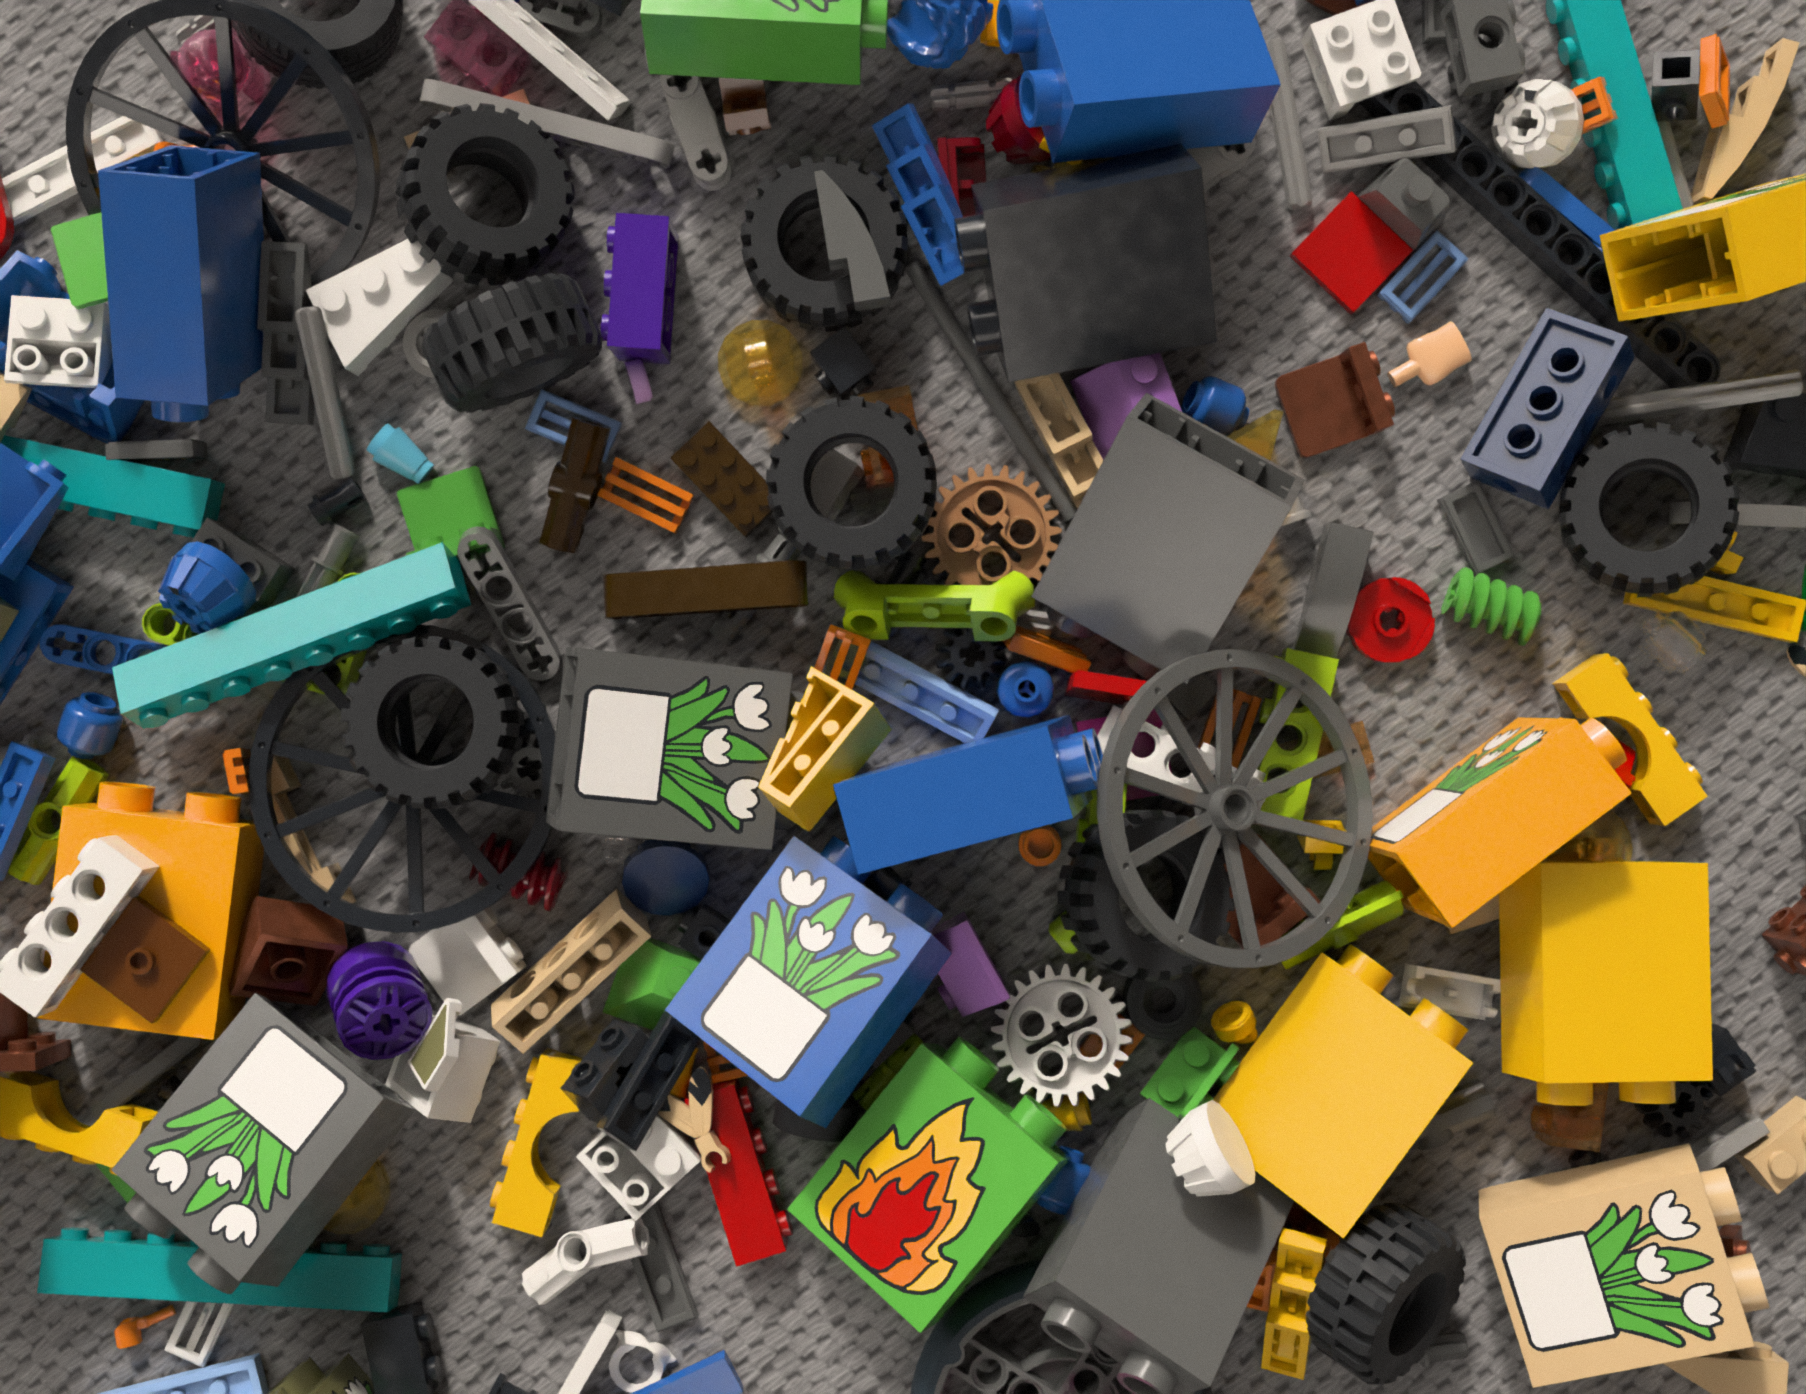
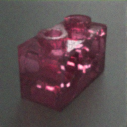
M451 0L424 35L425 40L433 51L489 94L499 97L506 96L532 62L527 52L508 34L490 23L491 20L471 3L467 5L462 0ZM473 27L470 37L461 41L455 40V36L461 28ZM495 54H508L506 61L501 66H489L490 59Z

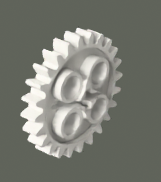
M1064 964L1061 975L1057 976L1052 967L1046 965L1045 978L1042 979L1031 970L1029 971L1030 985L1025 986L1018 980L1014 982L1019 994L1016 997L1010 995V998L1006 1000L1010 1005L1009 1009L995 1010V1013L1004 1019V1025L991 1027V1031L1003 1036V1041L992 1045V1049L1006 1053V1056L997 1065L1000 1068L1012 1066L1014 1070L1009 1074L1007 1081L1014 1083L1023 1079L1024 1082L1020 1093L1025 1095L1036 1088V1100L1041 1104L1048 1094H1052L1055 1107L1061 1106L1064 1095H1068L1073 1106H1078L1079 1093L1082 1092L1091 1101H1094L1095 1092L1093 1087L1098 1084L1104 1090L1109 1091L1110 1086L1105 1077L1110 1074L1121 1078V1072L1114 1065L1116 1061L1128 1062L1130 1060V1057L1120 1051L1122 1045L1133 1044L1132 1038L1121 1034V1030L1131 1026L1132 1022L1130 1019H1119L1117 1016L1126 1008L1124 1002L1111 1004L1110 1001L1117 992L1115 988L1111 987L1101 992L1100 988L1103 978L1098 975L1090 983L1087 982V969L1084 967L1079 970L1076 977H1073L1068 964ZM1078 995L1083 1000V1010L1076 1017H1065L1061 1012L1062 1001L1067 996ZM1030 1014H1040L1044 1019L1042 1032L1037 1036H1026L1022 1028L1024 1019ZM1092 1016L1097 1017L1095 1024L1070 1033L1067 1036L1069 1044L1063 1046L1058 1041H1054L1034 1054L1030 1055L1027 1053V1049L1030 1046L1055 1037L1057 1035L1055 1027L1058 1025H1062L1068 1030ZM1096 1034L1102 1038L1103 1047L1101 1052L1091 1058L1083 1056L1080 1051L1081 1040L1086 1035ZM1058 1053L1063 1059V1069L1056 1076H1045L1041 1069V1061L1047 1054Z

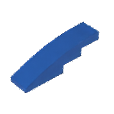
M908 103L874 123L872 127L890 162L886 167L905 203L901 205V208L940 286H943L965 274L963 273L954 228V219L963 216L914 104Z

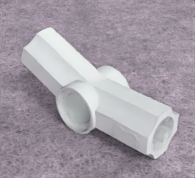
M640 1217L636 1221L630 1218L582 1231L568 1232L558 1240L555 1248L522 1273V1285L529 1297L536 1300L539 1305H545L589 1270L648 1255V1245L650 1244L648 1228ZM582 1241L585 1243L587 1248V1254L584 1260L581 1258L579 1253V1247Z

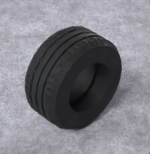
M246 0L273 10L308 32L340 64L353 85L355 82L360 83L365 78L373 76V73L378 72L381 66H384L388 59L391 58L393 50L396 49L400 39L403 0H357L359 4L354 10L341 18L330 21H312L298 17L286 10L277 0ZM232 20L237 36L241 40L243 47L248 50L249 55L255 58L259 65H263L264 69L268 72H273L274 76L280 78L297 53L262 30ZM310 65L295 83V85H304L308 88H327L323 80Z

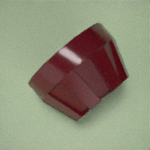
M1021 74L1003 87L988 111L990 115L986 119V131L992 132L995 140L991 144L997 153L1003 151L1006 154V161L1012 164L1052 160L1050 153L1039 148L1045 136L1042 127L1029 128L1023 121L1019 103Z

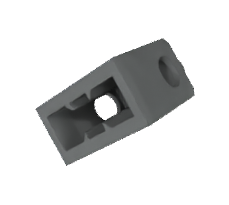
M1406 158L1383 167L1357 195L1365 205L1413 249L1412 254L1443 223L1451 204L1450 197L1434 183L1432 178L1423 173L1412 161Z

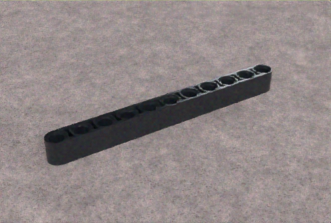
M1416 81L1358 102L1375 118L1400 114L1398 111V104L1400 103L1409 105L1413 112L1443 107ZM1453 116L1457 150L1452 153L1421 157L1419 159L1603 327L1628 336L1633 354L1671 389L1716 382L1721 370L1718 358L1671 314L1635 319L1634 324L1628 321L1618 322L1603 252ZM1462 161H1469L1474 164L1477 169V177H1470L1463 171ZM1494 190H1501L1508 196V207L1497 203L1494 197ZM1527 218L1533 219L1538 223L1541 230L1540 236L1529 232L1526 226ZM1559 247L1569 251L1572 257L1571 265H1567L1560 260L1558 255ZM1591 276L1600 279L1603 283V294H1598L1592 289L1590 284ZM1656 334L1662 336L1666 341L1667 348L1665 353L1658 350L1655 345ZM1688 363L1694 365L1698 371L1697 382L1691 380L1687 374Z

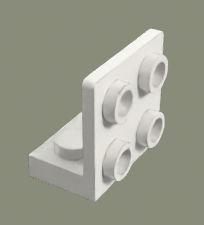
M1375 0L1312 23L1301 39L1330 121L1345 116L1356 102L1414 82L1421 76L1418 62L1395 0Z

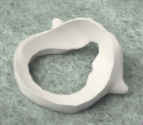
M617 1330L615 1334L619 1341L611 1355L609 1371L611 1378L618 1387L625 1392L633 1393L661 1380L667 1364L674 1363L676 1357L666 1346L657 1342L649 1343L640 1333ZM636 1346L647 1348L653 1353V1374L647 1381L641 1384L629 1383L622 1377L619 1370V1363L623 1355L633 1350Z

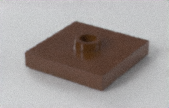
M137 896L133 897L79 970L147 1021L154 1023L159 1020L211 949L142 897Z

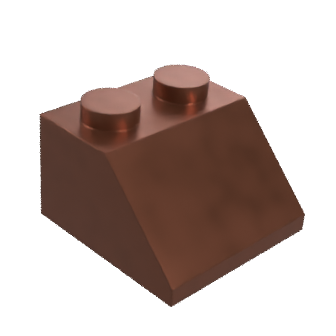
M256 896L240 929L230 983V995L251 998L257 993L272 1001L316 1006L327 986V975L334 962L344 954L348 946L344 921L332 917L312 904Z

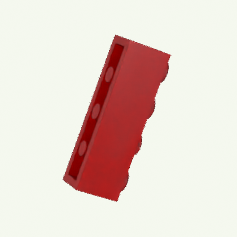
M738 1078L713 1084V1121L711 1130L714 1129L721 1144L729 1149L731 1161L727 1164L722 1163V1156L718 1152L712 1151L710 1153V1161L716 1166L715 1170L711 1173L707 1172L736 1267L786 1252L788 1236L793 1235L789 1214L786 1209L779 1211L774 1196L780 1194V1186L775 1170L773 1168L766 1170L762 1154L767 1152V1144L761 1127L754 1129L749 1112L755 1111L751 1092L748 1086H740ZM688 1092V1094H687V1096H686V1098H685V1100H684V1101H685V1104H687L688 1106H689V1092Z

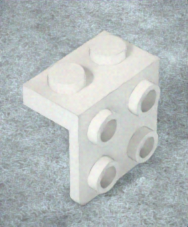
M490 908L459 923L432 929L409 948V953L413 955L417 966L443 1001L446 998L460 1000L462 1003V1013L459 1015L468 1011L527 967L522 960L524 958L522 951L510 937L506 938L497 926L498 920Z

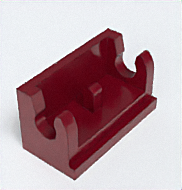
M978 137L938 138L937 155L951 185L962 216L975 215L971 185L986 182L984 144H981V139Z

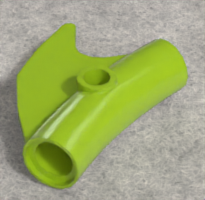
M1381 881L1354 894L1345 912L1335 925L1307 950L1288 960L1282 961L1283 966L1287 970L1319 955L1321 952H1326L1332 948H1340L1359 939L1358 936L1402 916L1404 908L1401 899L1404 896L1401 890L1396 891L1391 883ZM1305 918L1301 919L1297 924H1295L1291 929H1289V930H1288L1285 934H1283L1281 937H1283V936L1287 935L1288 933H1290L1292 930H1294L1296 927H1298V926H1299L1302 922H1304L1306 919H1305Z

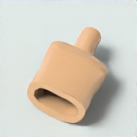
M1450 321L1437 330L1409 342L1406 347L1409 361L1389 371L1387 375L1394 387H1398L1417 375L1424 384L1430 386L1441 381L1457 368L1471 362L1472 357L1460 331Z

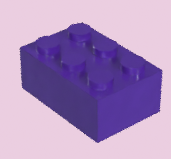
M616 213L615 226H608L607 252L613 253L612 270H606L604 274V296L610 297L609 314H603L601 318V337H603V341H607L608 349L611 350L619 361L640 359L644 363L670 364L679 236L669 216Z

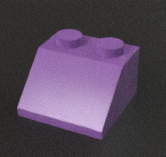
M1160 353L1106 363L1070 381L1084 420L1093 435V442L1103 460L1127 415L1146 393L1182 412Z
M964 911L932 930L931 934L952 953L938 972L944 984L937 987L949 1010L957 1007L962 1017L1002 1003L1010 998L1003 979Z

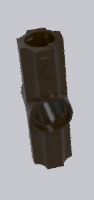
M577 417L572 418L562 459L556 463L550 478L548 497L551 500L539 543L561 552H578L588 511L593 509L601 487L602 474L599 471L610 434V427Z

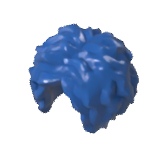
M903 0L901 2L902 9L896 15H893L892 18L888 19L887 34L892 43L910 63L934 69L950 68L954 61L961 60L968 51L969 45L975 42L977 37L986 28V25L991 21L994 6L992 3H988L987 0Z

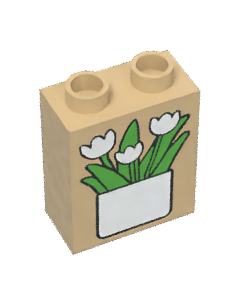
M1689 1143L1478 1190L1480 1222L1533 1388L1755 1346L1745 1313L1770 1308L1752 1253L1727 1258L1717 1228L1718 1226L1742 1222L1737 1201L1725 1167L1700 1172Z

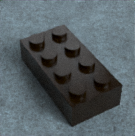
M710 421L670 457L746 538L773 513L770 510L767 499L769 493L766 480Z

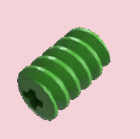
M1467 567L1461 568L1451 579L1441 607V614H1445L1450 607L1454 608L1453 621L1457 623L1461 621L1466 613L1470 614L1469 626L1473 629L1478 626L1482 619L1487 620L1485 629L1487 634H1492L1499 625L1503 626L1502 639L1509 640L1512 634L1518 631V645L1525 646L1529 641L1541 616V603L1536 592L1527 591L1523 594L1521 587L1517 585H1511L1506 588V583L1501 579H1495L1490 583V578L1487 574L1479 573L1474 577L1473 571Z

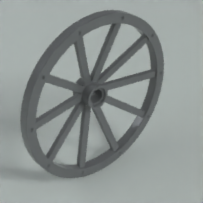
M1225 649L1189 656L1172 663L1143 684L1129 700L1110 733L1103 753L1098 778L1097 819L1103 853L1112 879L1132 913L1151 934L1177 953L1201 963L1227 968H1258L1277 964L1304 952L1318 942L1345 912L1361 881L1368 858L1372 832V797L1367 768L1359 743L1347 719L1328 693L1299 668L1282 659L1252 650ZM1217 669L1216 765L1214 779L1166 695L1187 679L1203 672ZM1233 669L1266 677L1283 686L1286 691L1232 778ZM1298 700H1300L1322 726L1334 752L1251 789L1246 788ZM1153 709L1157 712L1203 790L1201 793L1127 767L1134 741ZM1340 765L1347 800L1346 831L1258 810V801ZM1124 783L1193 806L1195 816L1130 852L1123 819ZM1252 824L1344 846L1336 875L1320 904L1250 828ZM1205 829L1207 831L1175 920L1173 921L1154 901L1144 886L1136 867ZM1237 837L1309 916L1287 935L1261 946ZM1220 840L1224 851L1244 949L1217 946L1201 940L1188 932Z

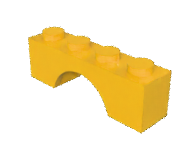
M1608 653L1594 654L1552 684L1577 719L1606 717L1620 724L1629 733L1637 754L1634 772L1636 779L1629 788L1632 793L1630 796L1650 824L1666 826L1708 797L1700 786L1703 783L1702 777L1690 763H1684L1675 750L1678 748V743L1673 735L1666 728L1659 727L1651 715L1653 707L1642 693L1635 692L1626 679L1629 674L1623 663Z
M549 1048L540 1055V1058L533 1057L526 1076V1082L532 1084L528 1099L522 1098L520 1100L514 1117V1124L520 1125L516 1141L509 1140L502 1158L501 1165L508 1167L504 1182L497 1181L490 1199L489 1207L496 1208L492 1223L542 1237L549 1228L561 1185L549 1176L541 1163L538 1148L539 1138L544 1125L552 1118L564 1113L579 1112L578 1107L560 1088L571 1075L572 1069L583 1058Z
M30 1071L0 1073V1137L9 1140L25 1139L34 1142L36 1149L45 1152L62 1151L71 1154L72 1160L77 1163L101 1164L110 1167L109 1172L114 1175L116 1174L112 1171V1168L158 1113L157 1111L131 1103L104 1110L99 1119L92 1126H88L77 1121L66 1109L60 1095L59 1080Z

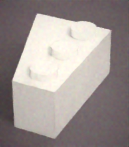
M406 239L306 290L313 306L320 307L322 310L326 332L344 368L357 376L367 368V365L385 347L387 348L396 339V336L417 315L421 314L453 282L450 276L440 272L443 267L441 263L434 258L428 263L419 254L422 245L418 241L410 243Z

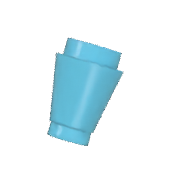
M388 423L375 435L366 449L374 456L373 461L409 480H413L417 484L422 483L434 467V464L428 460L400 427L395 429Z

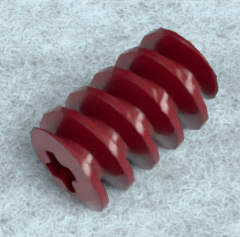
M492 832L481 845L480 850L501 874L517 854L513 853V839L508 838L499 848L496 847L497 833ZM542 851L539 859L528 874L511 891V897L519 900L527 892L528 904L533 906L544 897V910L551 912L558 901L568 874V870L566 872L561 871L562 858L557 856L547 866L545 865V851ZM473 864L469 880L471 881L478 874L479 886L486 887L489 885L488 881Z

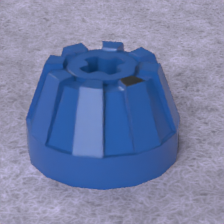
M198 541L187 543L172 558L158 590L161 593L159 600L163 608H169L174 612L172 618L180 625L185 622L188 623L191 631L198 634L240 619L256 602V590L243 569L224 552L209 544Z

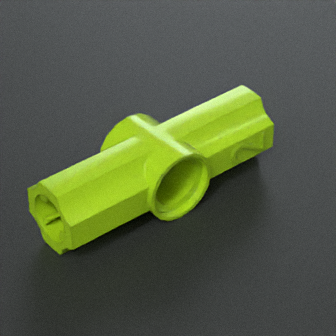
M74 756L70 758L45 800L35 806L28 822V827L22 836L7 873L20 881H25L32 885H40L56 861L60 829L56 830L51 822L52 813L56 810L62 816V808L65 805L93 802L99 791V783L105 782L109 776L103 767L88 759H80Z

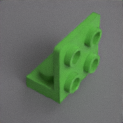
M101 212L52 226L51 232L71 304L80 310L107 302L108 292Z
M472 466L398 490L397 497L415 551L408 552L406 555L443 542L458 558L457 550L460 537L467 529L476 526L491 530L498 538L502 547L505 548L497 518L479 467ZM473 540L468 552L470 554L477 552L479 555H483L486 553L488 544L479 545L476 540Z
M1193 1027L1181 1037L1139 1095L1145 1100L1151 1098L1182 1120L1189 1111L1214 1100L1207 1092L1213 1084L1221 1089L1240 1063L1233 1058L1240 1048L1232 1043L1226 1051L1197 1028Z

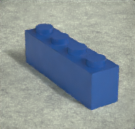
M31 559L28 560L26 566L14 581L0 573V597L19 610V613L0 642V705L40 643L43 632L50 627L74 588L73 585Z

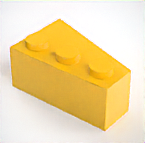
M812 666L806 677L809 684L800 703L795 702L790 713L793 721L785 739H779L758 787L779 813L808 832L812 830L837 797L833 784L855 776L892 730L875 703Z

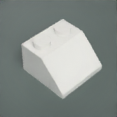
M432 1010L431 1023L435 1018L436 1014L438 1013L434 1010ZM456 1019L454 1038L460 1039L459 1058L438 1092L424 1091L407 1063L418 1044L410 1051L395 1057L385 1085L427 1118L471 1123L476 1107L481 1101L482 1091L489 1071L496 1060L500 1041L484 1029Z

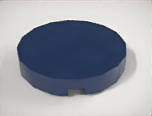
M647 840L638 846V850L633 852L631 856L629 854L625 859L622 885L626 897L637 908L650 914L670 916L684 913L698 905L707 893L709 867L706 857L700 851L698 853L690 848V843Z

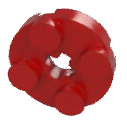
M1393 577L1374 580L1359 589L1346 633L1356 650L1370 660L1379 663H1397L1410 659L1421 653L1433 636L1435 618H1432V609L1429 605L1431 601L1420 586L1405 578ZM1394 609L1398 612L1396 620L1400 623L1398 629L1389 628L1385 631L1381 627L1383 622L1379 619L1382 612L1389 613Z

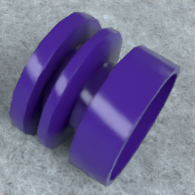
M386 941L363 943L349 949L339 957L327 975L326 991L334 1013L333 1017L338 1035L344 1047L356 1056L371 1060L390 1059L399 1056L415 1047L431 1024L432 1007L423 986L419 969L413 955L402 946Z

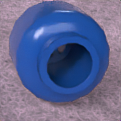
M1207 376L1200 382H1193L1187 389L1181 406L1183 413L1226 437L1230 436L1234 430L1240 431L1249 416V408L1246 407V396L1243 389L1214 376Z
M1022 661L1010 665L1002 672L997 681L996 693L999 703L1007 712L1014 716L1028 718L1039 715L1049 706L1053 698L1054 685L1051 676L1044 667L1035 662ZM1025 681L1024 688L1018 689L1019 684ZM1030 682L1034 685V692L1029 689ZM1026 692L1030 697L1024 698L1020 694Z
M95 692L82 693L79 697L72 698L65 704L57 728V738L68 748V752L72 756L80 759H93L95 755L107 754L115 747L123 723V715H121L120 710L116 707V702L110 697Z
M1060 1146L1059 1148L1071 1159L1038 1198L1037 1204L1052 1212L1066 1215L1071 1203L1089 1176L1090 1166L1083 1162L1084 1153L1067 1146Z

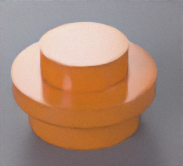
M1050 825L1023 831L1018 841L1021 856L1026 862L1034 866H1046L1054 862L1059 856L1062 846L1058 832Z

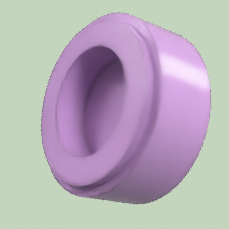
M635 359L624 362L636 404L651 401L653 397L643 361Z

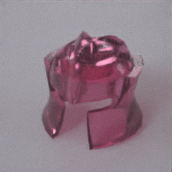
M232 28L237 95L243 88L242 91L260 105L268 94L270 72L249 55L248 50L241 44L237 31ZM215 29L201 30L187 38L179 51H170V57L215 117L223 121Z

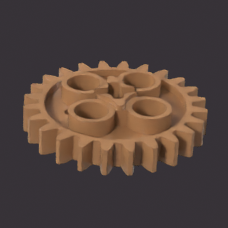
M986 464L982 477H978L972 467L968 468V481L966 482L953 475L952 484L954 490L952 492L942 486L939 487L938 492L944 501L943 503L935 502L933 511L937 515L936 518L930 517L927 526L933 529V533L922 536V542L934 544V549L925 554V559H938L940 562L933 569V575L946 572L949 576L944 585H953L956 582L960 585H992L1014 570L1023 573L1029 579L1032 578L1037 582L1040 581L1043 574L1039 568H1047L1051 561L1046 556L1047 552L1054 553L1058 547L1056 543L1050 541V537L1061 534L1062 528L1050 526L1049 521L1057 517L1059 512L1058 510L1045 511L1044 506L1051 499V496L1048 494L1037 498L1035 492L1040 484L1038 481L1026 487L1023 485L1025 472L1021 471L1013 480L1009 478L1008 466L1004 465L1000 475L993 476L990 464ZM984 494H994L1001 501V511L993 516L983 514L978 508V499ZM962 509H969L989 529L995 525L999 526L1001 531L998 537L1021 556V561L1015 562L994 541L988 545L983 543L982 539L985 533L962 514ZM1018 522L1030 525L1034 533L1033 540L1025 545L1014 542L1010 535L1012 525ZM961 525L970 529L973 534L971 545L966 548H957L952 545L949 540V532L955 526ZM989 554L1000 556L1005 563L1004 573L998 577L986 575L981 567L982 559Z

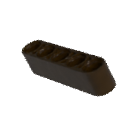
M774 561L603 575L606 619H622L623 616L646 618L809 606L806 561Z

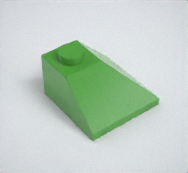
M649 938L618 967L603 1013L654 1030L662 1014L667 1012L665 1009L696 969L701 959L687 950Z

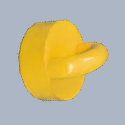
M1231 1001L1225 1003L1212 1015V1028L1221 1041L1250 1044L1257 1040V1020L1251 1007L1246 1002Z

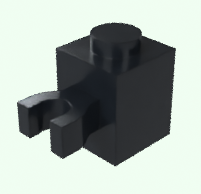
M1712 1023L1713 1081H1705L1703 1087L1719 1096H1723L1757 1071L1754 1068L1756 1066L1746 1051L1741 1050L1727 1028Z

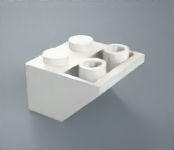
M11 296L4 381L6 383L96 388L99 383H103L113 362L109 307L105 302L78 310L71 304L70 299Z
M657 1114L637 1151L629 1150L603 1131H600L576 1158L636 1221L700 1162L701 1154L693 1137L679 1130Z

